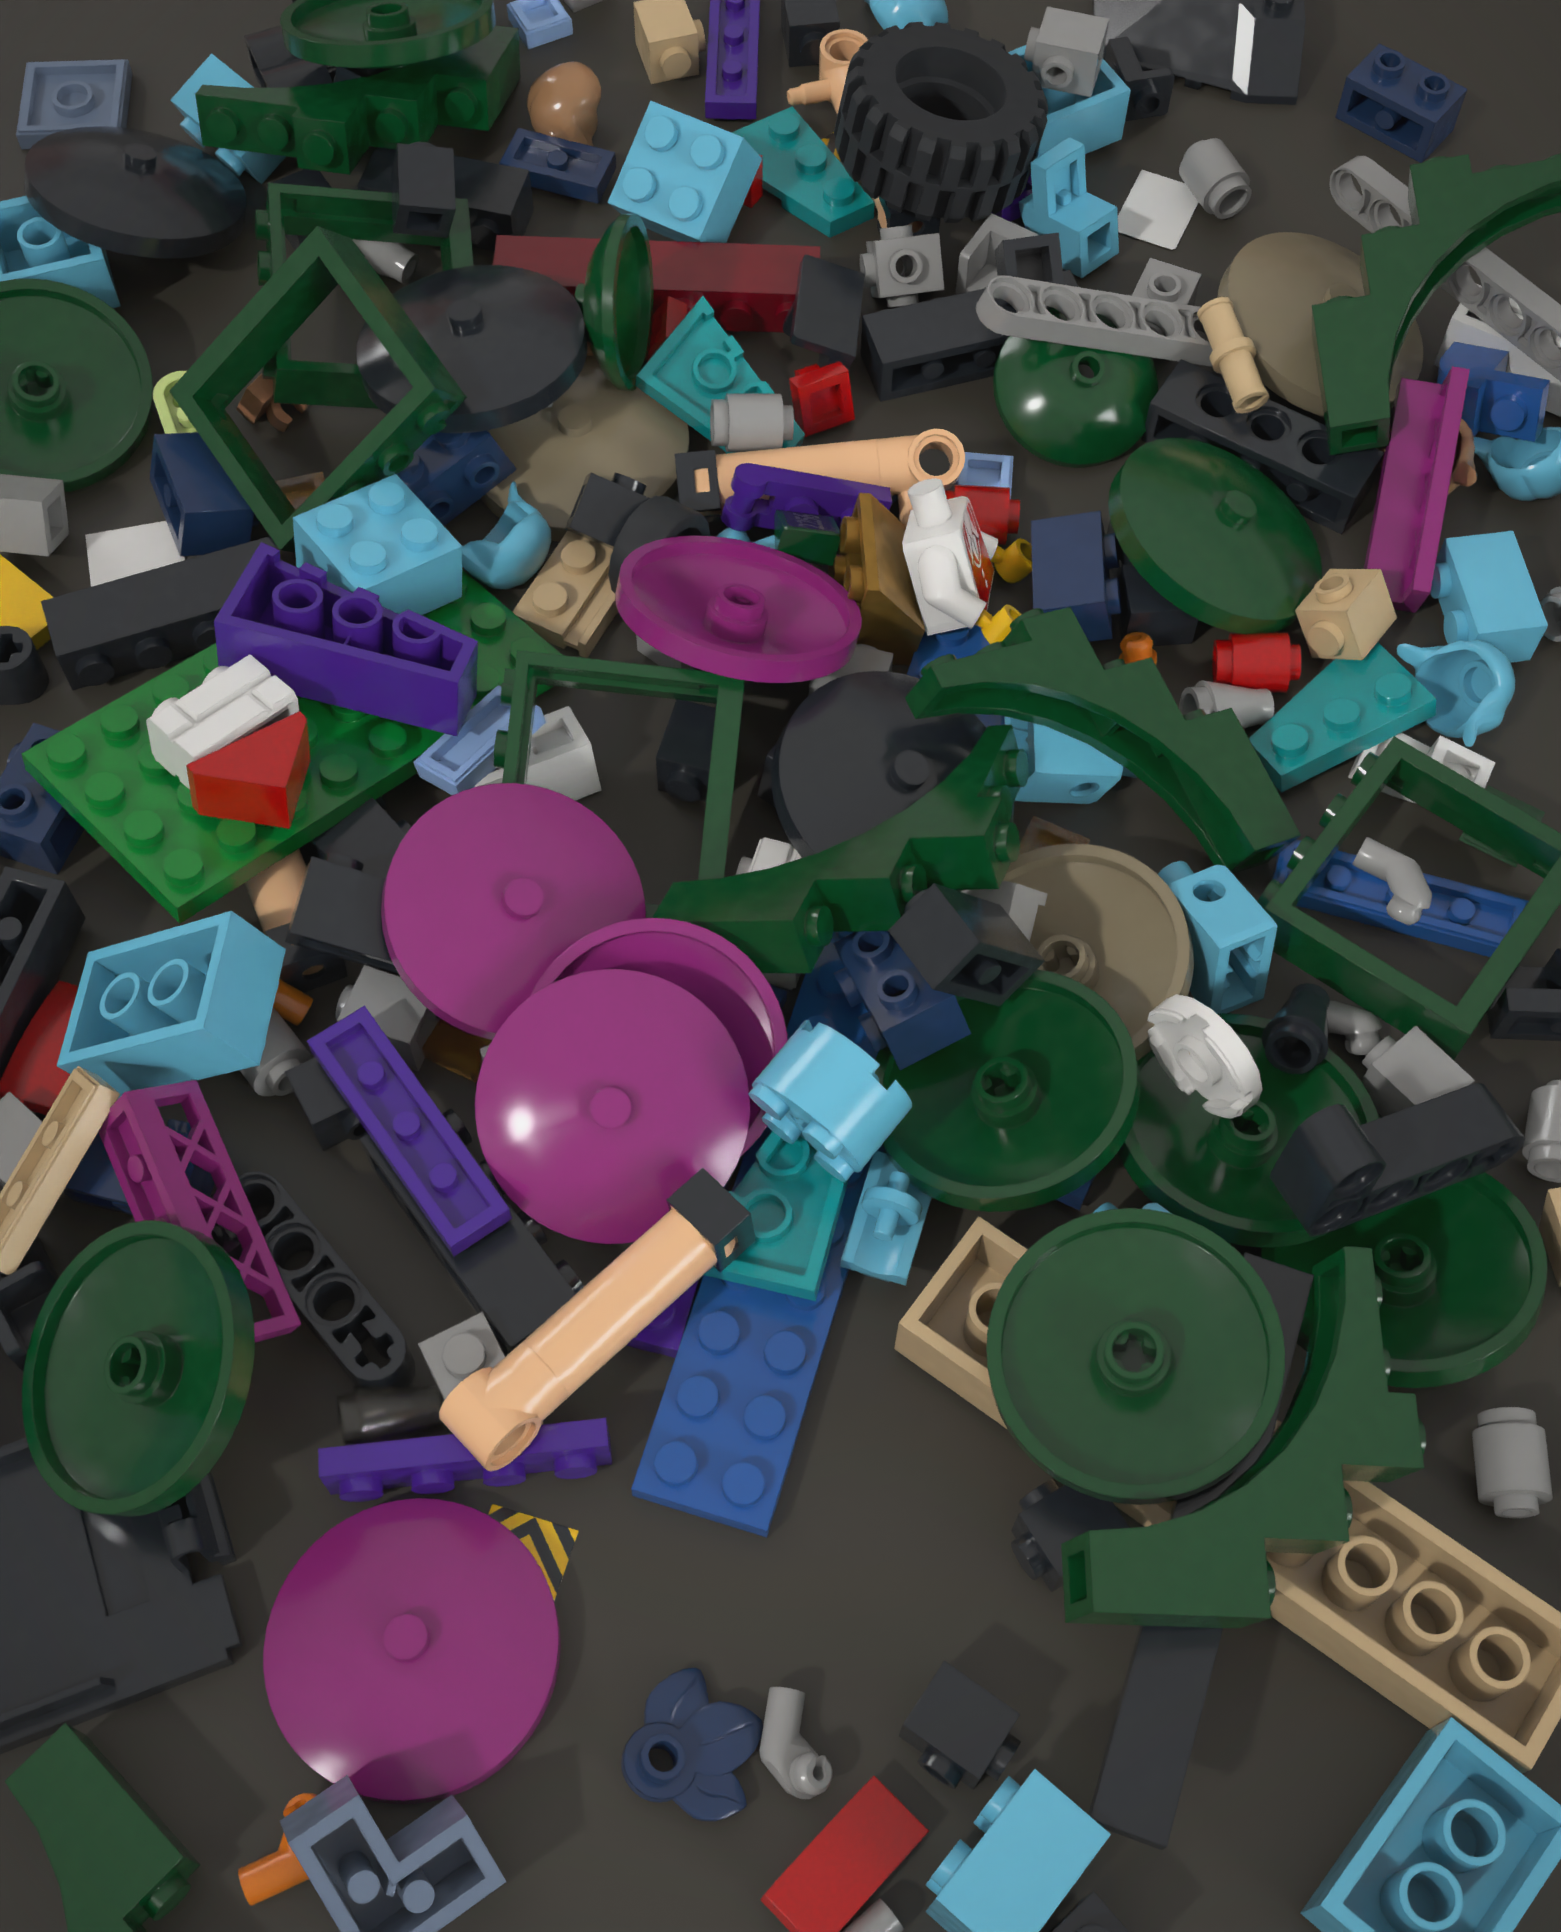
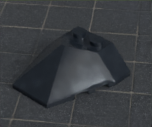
M1093 0V15L1109 18L1103 54L1104 60L1108 39L1128 36L1142 71L1171 68L1174 75L1186 78L1185 87L1200 91L1202 83L1230 90V99L1243 103L1296 105L1306 22L1304 0Z

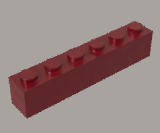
M497 235L493 265L518 267L540 273L558 282L575 298L576 287L579 283H585L590 256L600 239ZM649 240L653 268V314L667 296L686 303L687 314L700 298L704 296L714 310V318L724 331L784 333L783 322L796 296L800 262L804 255L820 259L821 246Z

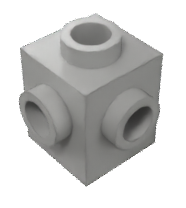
M912 225L880 229L881 240L866 242L867 253L860 254V273L865 274L863 287H871L872 297H886L887 307L919 303V293L944 290L939 233L913 236ZM899 258L902 259L904 265L900 275L896 271V262Z

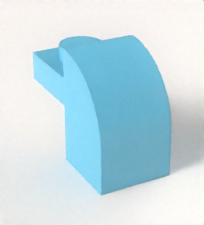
M1068 137L1030 162L1032 194L1019 201V208L1026 229L1038 235L1059 233L1063 269L1070 270L1072 274L1083 278L1119 253L1117 206L1087 192L1084 144Z

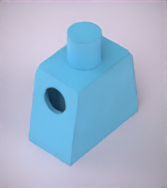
M1004 716L1005 725H1012L1018 749H1023L1026 752L1029 764L1027 784L1025 787H1020L1015 801L1090 804L1097 802L1121 779V776L1137 778L1130 770L1087 743L1044 725Z
M1184 861L1173 862L1164 867L1158 875L1176 896L1192 937L1194 969L1190 992L1194 999L1209 1007L1215 1013H1229L1263 999L1278 927L1277 924L1226 866L1214 865L1197 873H1194Z

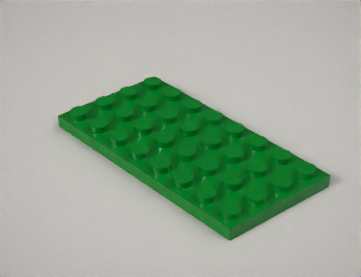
M463 570L462 597L422 615L478 641L477 696L470 710L497 685L501 686L504 683L505 668L515 669L517 650L562 655ZM215 643L21 754L25 770L181 924L338 824L371 797L376 800L417 774L418 772L413 762L445 733L296 696L298 698L299 711L307 718L311 761L290 829L199 815L192 806L190 789L180 782L177 775L174 777L155 760L151 751L146 720L152 717L154 710L166 699L173 697L180 699L203 684L206 676L218 667ZM538 684L536 697L554 686Z

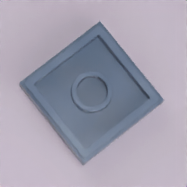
M128 59L26 63L16 132L21 149H31L35 143L44 137L67 129L91 126L127 128L132 83V70Z

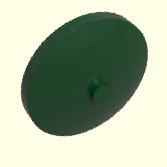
M297 0L289 5L280 17L284 45L292 55L316 64L361 69L400 68L441 58L466 49L483 40L492 32L496 24L493 0Z
M42 279L0 281V474L63 480L64 493L99 482L114 473L134 454L147 432L153 408V381L151 367L144 347L134 330L120 314L104 301L86 291L64 283Z
M1165 438L1154 440L1136 449L1117 472L1111 483L1108 498L1110 520L1116 538L1129 561L1160 595L1185 613L1204 623L1240 634L1277 632L1288 627L1298 619L1295 609L1311 592L1315 584L1322 579L1320 552L1313 533L1300 511L1289 497L1267 476L1230 452L1191 439Z
M1037 969L1001 1006L955 995L971 1034L902 1070H899L887 1047L878 1052L875 1060L880 1066L875 1071V1074L880 1080L879 1083L888 1090L896 1080L906 1091L912 1102V1108L882 1144L889 1160L899 1172L907 1174L910 1178V1183L923 1193L938 1201L968 1210L985 1212L1022 1210L1048 1203L1076 1190L1098 1174L1116 1155L1133 1126L1140 1100L1139 1066L1132 1039L1125 1024L1110 1004L1095 991L1069 977Z
M1216 1013L1235 1031L1248 1048L1259 1070L1263 1089L1257 1103L1241 1116L1231 1119L1217 1116L1204 1110L1202 1105L1208 1099L1203 1097L1197 1090L1190 1095L1181 1091L1160 1066L1153 1050L1137 1061L1140 1074L1138 1110L1133 1126L1118 1154L1128 1174L1148 1199L1153 1203H1158L1174 1215L1206 1227L1226 1242L1237 1245L1284 1247L1305 1243L1324 1236L1311 1237L1308 1235L1269 1177L1294 1131L1316 1112L1328 1106L1343 1104L1359 1126L1379 1119L1375 1105L1363 1083L1340 1057L1328 1048L1325 1059L1310 1071L1302 1074L1285 1073L1275 1068L1268 1061L1262 1044L1263 1030L1271 1020L1244 1014Z
M1485 1172L1344 1226L1312 1241L1284 1247H1261V1258L1311 1275L1312 1266L1345 1246L1372 1248L1374 1272L1378 1275L1382 1285V1302L1379 1309L1382 1342L1388 1349L1391 1361L1387 1386L1423 1388L1453 1384L1473 1378L1503 1362L1520 1347L1534 1328L1541 1312L1547 1281L1546 1250L1535 1221L1525 1206L1508 1188ZM1313 1281L1297 1339V1344L1306 1352L1313 1322Z
M1125 1208L1095 1212L1071 1220L1043 1236L1022 1255L1005 1278L995 1299L987 1330V1367L992 1394L998 1412L1016 1443L1035 1464L1060 1483L1085 1495L1115 1503L1144 1505L1175 1501L1197 1494L1230 1475L1247 1459L1267 1431L1277 1408L1283 1386L1285 1372L1283 1331L1271 1295L1260 1276L1233 1246L1214 1232L1186 1218L1156 1210Z
M143 1220L119 1226L103 1234L81 1251L61 1274L46 1298L31 1335L24 1365L22 1383L23 1423L27 1443L38 1471L56 1495L68 1504L90 1513L124 1517L142 1516L157 1512L181 1499L197 1486L213 1468L231 1440L243 1412L251 1383L255 1350L254 1321L249 1295L242 1276L230 1256L213 1239L194 1229L156 1220Z

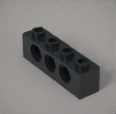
M1181 359L1150 402L1145 423L1146 431L1143 434L1142 441L1148 443L1158 439L1183 438L1204 442L1230 452L1258 469L1274 482L1289 497L1303 517L1342 534L1369 493L1384 452L1372 448L1330 455L1326 426L1269 399L1263 406L1254 411L1237 413L1233 408V401L1223 378Z

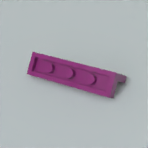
M1452 366L1442 384L1401 378L1396 388L1389 428V446H1386L1364 565V569H1381L1395 610L1416 613L1431 592L1470 369Z
M197 1080L124 1092L110 1107L109 1114L98 1132L135 1222L156 1220L199 1231L213 1239L211 1233L215 1223L235 1233L243 1251L239 1261L232 1257L230 1258L239 1270L245 1286L263 1296L272 1316L270 1319L254 1323L255 1343L292 1333L301 1325V1322ZM181 1103L191 1127L187 1138L165 1126L158 1107ZM189 1161L211 1174L217 1188L213 1199L191 1187L185 1173Z

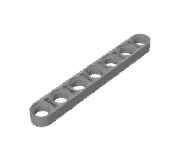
M1356 156L1333 170L1329 182L1333 199L1344 212L1368 231L1374 233L1387 226L1406 227L1412 225L1408 203V187L1375 161L1366 156ZM1351 174L1357 179L1363 195L1354 186ZM1389 204L1396 209L1401 225L1394 219ZM1485 247L1466 260L1440 287L1561 382V350L1555 345L1551 337V330H1553L1561 338V304ZM1469 266L1479 276L1482 288L1473 281L1469 272ZM1509 297L1518 304L1523 320L1514 313L1510 306Z
M1012 276L992 278L976 304V313L979 320L987 328L1001 335L1178 362L1182 359L1192 364L1212 366L1209 358L1212 352L1210 343L1201 338L1195 331L1196 329L1205 333L1204 327L1197 316V312L1201 308L1199 306ZM994 298L1006 301L1012 305L1017 313L1006 311L995 302ZM1045 306L1060 311L1067 318V321L1052 315ZM1096 314L1110 319L1117 326V329L1103 323ZM1146 322L1153 323L1159 327L1166 336L1153 331Z

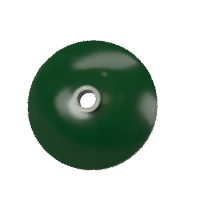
M624 213L619 215L608 226L592 252L587 266L585 283L577 285L575 300L583 314L589 347L605 377L618 390L633 391L637 388L635 386L636 375L646 365L650 349L654 299L653 268L649 239L641 217L637 214Z
M1052 307L1047 309L1058 319L1067 321V318L1060 311ZM1096 314L1103 323L1117 329V326L1110 319ZM1008 336L995 364L993 388L1000 417L1011 435L1026 450L1040 459L1055 465L1070 468H1088L1117 459L1131 449L1146 431L1145 423L1150 402L1158 392V378L1152 357ZM1078 365L1089 366L1094 373V377L1086 378L1082 376L1078 370Z

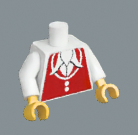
M936 478L926 479L914 484L907 491L913 510L910 511L902 544L927 636L965 627L972 629L974 625H977L981 628L984 637L990 644L1003 641L1011 632L1010 624L1022 614L1007 604L994 616L987 612L994 576L992 562L999 575L1006 582H1019L1032 572V545L1025 539L1019 538L1005 550L998 546L997 538L980 531L968 497L960 496L947 499L942 480Z

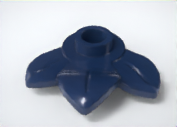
M687 1668L675 1672L660 1682L649 1694L645 1703L644 1726L633 1733L624 1747L621 1767L625 1781L639 1797L651 1802H668L673 1800L693 1819L719 1821L729 1818L742 1811L747 1805L740 1782L732 1772L740 1767L756 1750L761 1739L763 1722L756 1714L739 1704L722 1701L709 1704L706 1682L700 1669ZM658 1748L668 1752L673 1761L672 1770L667 1772L656 1770L649 1761V1751Z

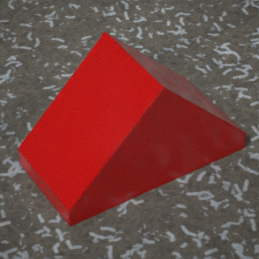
M299 711L187 764L192 806L197 813L203 816L290 829L311 761L307 718Z

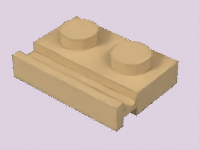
M567 531L512 612L547 642L563 649L566 645L579 650V656L588 658L618 612L615 593L611 590L608 577L610 557L613 549Z

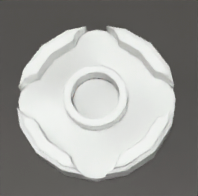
M1176 994L1167 998L1149 1012L1147 1021L1155 1024L1148 1030L1149 1044L1160 1066L1181 1091L1190 1095L1197 1090L1203 1097L1208 1099L1202 1105L1204 1110L1211 1114L1231 1119L1241 1116L1258 1102L1263 1090L1259 1070L1248 1048L1235 1031L1212 1009L1192 997Z

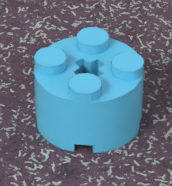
M805 1020L752 1083L753 1089L749 1092L750 1098L766 1112L762 1117V1121L775 1134L790 1144H794L799 1136L804 1138L810 1146L817 1150L814 1159L827 1172L842 1182H846L853 1172L858 1173L863 1169L912 1108L911 1099L896 1080L888 1090L879 1083L880 1080L875 1071L880 1064L847 1037L825 1024L818 1022L813 1028L809 1020Z

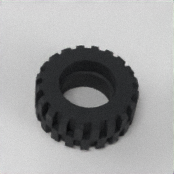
M910 22L903 29L895 25L871 37L859 47V51L853 55L850 61L835 123V147L841 162L844 163V167L853 181H861L864 192L873 199L878 197L887 201V207L900 213L903 209L916 213L915 218L930 221L932 217L943 218L944 223H959L966 217H969L971 221L986 218L991 212L996 214L1006 208L1025 189L1031 173L1030 162L1036 157L1048 121L1046 117L1048 113L1047 100L1034 71L1028 72L1026 62L1017 53L1009 54L1005 49V45L993 38L988 41L979 37V32L968 28H965L964 31L952 29L951 24L936 22L934 26H924L923 22Z

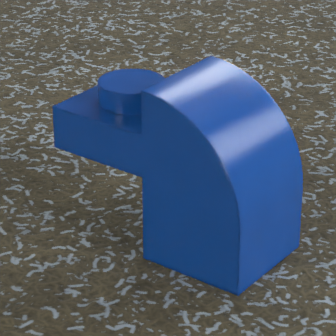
M1454 342L1440 359L1437 384L1443 383L1452 366L1470 369L1461 418L1468 424L1473 432V436L1475 437L1481 431L1535 442L1542 433L1550 380L1506 372L1509 351Z

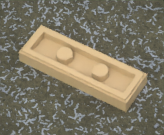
M80 1066L73 1069L0 1192V1272L7 1275L14 1273L19 1267L107 1118L110 1107L120 1096V1093L99 1075Z

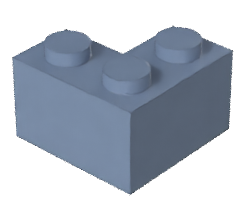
M348 1775L280 1820L288 1844L340 1932H437L506 1883L504 1876L470 1818L453 1795L447 1797L387 1840L384 1838Z

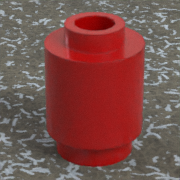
M955 484L954 490H945L947 499L960 496L968 497L980 531L997 538L998 545H1006L1007 534H1018L1020 499H1010L1009 487Z
M1230 633L1228 639L1214 640L1212 654L1213 682L1251 689H1268L1271 693L1287 692L1290 680H1299L1301 648L1300 645H1290L1288 633Z

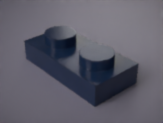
M518 128L499 164L529 170L531 187L598 204L616 170V155L613 151Z

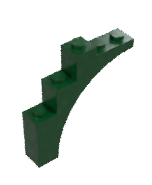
M495 25L492 32L483 40L453 54L423 63L390 69L366 77L334 83L276 88L202 85L195 93L202 145L296 157L298 168L350 175L369 146L396 149L397 143L428 142L438 125L489 131L521 78L519 28Z
M1561 153L1541 161L1514 166L1502 164L1477 173H1472L1469 154L1455 157L1438 156L1428 159L1423 163L1410 165L1408 203L1412 225L1406 227L1387 226L1374 233L1361 235L1360 270L1365 296L1354 298L1351 296H1338L1325 303L1312 305V340L1330 455L1389 446L1390 384L1394 364L1410 326L1434 291L1466 260L1501 236L1538 219L1561 212Z
M1071 607L1044 613L1041 608L1032 609L1012 621L1010 624L1011 632L1003 641L992 643L971 656L956 659L954 654H947L932 660L922 668V677L905 697L915 720L956 713L1001 715L1044 725L1089 744L1130 770L1165 800L1197 837L1213 864L1226 866L1232 874L1268 863L1301 836L1232 708L1207 715L1204 709H1197L1182 715L1152 657L1128 664L1123 659H1116L1102 666Z
M1012 725L988 726L971 753L943 782L910 807L876 827L819 853L772 868L724 878L673 882L652 918L674 919L706 928L739 948L762 973H811L824 947L831 942L833 932L888 931L904 915L907 903L919 892L929 889L933 883L954 890L1000 888L1010 863L1015 862L1019 855V831L1016 824L1009 821L1012 815V805L1020 787H1025L1028 781L1029 764L1026 752L1023 749H1018Z
M1345 1246L1312 1266V1275H1314L1313 1322L1304 1371L1283 1422L1253 1465L1218 1497L1185 1516L1147 1527L1090 1530L1061 1544L1065 1623L1239 1629L1270 1619V1606L1275 1597L1276 1581L1273 1568L1266 1561V1552L1316 1554L1349 1542L1348 1529L1352 1521L1353 1508L1351 1497L1344 1488L1343 1481L1388 1483L1424 1469L1423 1454L1426 1447V1432L1422 1421L1418 1418L1416 1395L1413 1393L1388 1392L1387 1381L1390 1375L1391 1361L1388 1349L1382 1342L1379 1316L1382 1302V1285L1378 1275L1374 1272L1372 1248Z
M64 1723L4 1781L39 1833L60 1886L68 1932H147L142 1924L149 1917L154 1921L163 1918L189 1892L191 1884L186 1879L200 1866V1863L86 1734Z

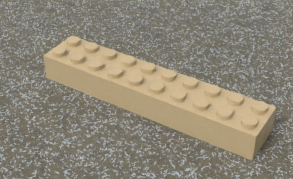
M978 1216L900 1320L894 1349L1006 1428L998 1412L988 1375L986 1353L987 1330L995 1299L1005 1278L1028 1249ZM1279 1420L1276 1421L1274 1433L1282 1423ZM1343 1481L1344 1488L1351 1497L1353 1508L1352 1521L1348 1529L1349 1542L1316 1554L1266 1552V1561L1271 1564L1276 1581L1275 1597L1270 1606L1271 1617L1429 1729L1452 1717L1520 1773L1523 1774L1531 1770L1561 1718V1612L1370 1482ZM1174 1501L1144 1505L1113 1503L1144 1527L1168 1521Z

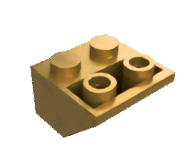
M859 493L852 516H844L840 527V553L836 554L833 566L828 565V575L848 591V599H854L860 610L862 626L857 644H866L881 651L894 653L893 664L910 665L913 654L917 652L925 632V627L903 552L902 541L906 526L871 493Z

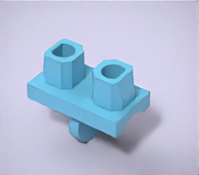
M876 1151L873 1155L841 1257L840 1267L906 1286L932 1197L913 1186L908 1175L899 1172L886 1153Z

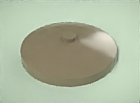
M1278 232L1263 235L1247 243L1238 252L1223 274L1218 289V298H1230L1244 337L1252 339L1256 348L1254 362L1262 383L1293 405L1311 413L1324 416L1312 340V305L1325 303L1338 296H1351L1353 298L1365 296L1360 270V256L1335 242L1310 234ZM1416 319L1408 330L1394 364L1389 390L1390 410L1393 408L1396 388L1400 379L1417 380L1422 369L1423 343Z
M586 356L579 376L571 387L553 402L552 407H546L538 413L513 424L488 430L517 470L480 499L500 519L508 505L510 485L513 481L516 482L520 497L526 503L536 508L543 518L546 519L551 529V541L560 542L568 531L565 527L585 477L590 473L611 481L616 472L646 485L647 487L644 492L646 497L667 496L673 499L678 493L675 454L690 452L688 424L638 387L633 391L618 390L605 377L595 357Z
M1061 844L1038 848L1019 855L1015 862L1010 863L1003 881L1017 883L1048 894L1045 906L1038 905L1030 943L1045 960L1038 970L1069 977L1092 989L1105 999L1125 1024L1132 1039L1138 1061L1152 1050L1149 1044L1148 1030L1155 1024L1147 1021L1149 1012L1164 1000L1176 994L1188 997L1194 969L1192 937L1176 896L1162 878L1147 865L1132 856L1107 847L1090 844Z

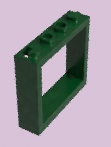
M268 183L266 210L256 209L255 213L256 240L266 241V251H258V286H264L286 261L285 234L308 236L316 226L354 240L440 246L442 271L474 266L468 199L455 198V215L449 236L444 238L393 233L392 193ZM290 338L262 368V378L273 380L274 403L379 409L369 398L364 388L358 364L292 360Z
M316 226L169 391L279 550L294 553L293 517L403 471L414 458L413 453L431 435L440 432L447 426L445 420L467 398L354 241L349 237L320 226ZM339 284L413 388L300 507L295 510L225 408Z
M517 650L515 669L505 668L504 683L501 685V705L511 706L508 731L497 730L494 767L504 768L502 783H527L538 684L716 704L698 880L724 878L745 680L699 670ZM645 903L646 918H652L659 907L658 904Z
M1394 736L1380 756L1372 752L1366 755L1350 782L1356 788L1348 798L1340 793L1334 797L1319 822V825L1325 829L1316 840L1309 836L1304 837L1286 866L1292 870L1291 874L1283 884L1273 879L1257 902L1278 926L1273 947L1274 953L1362 1008L1372 1012L1375 1016L1402 1033L1407 1034L1412 1028L1417 1026L1450 1058L1455 1060L1561 904V833ZM1385 786L1395 790L1544 878L1457 1006L1295 907Z

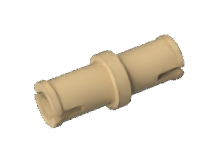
M1215 298L1202 305L1197 312L1198 319L1204 327L1212 348L1209 357L1214 371L1222 374L1233 401L1234 410L1237 413H1248L1260 408L1269 399L1268 391L1264 388L1254 362L1256 348L1252 339L1244 337L1230 298Z

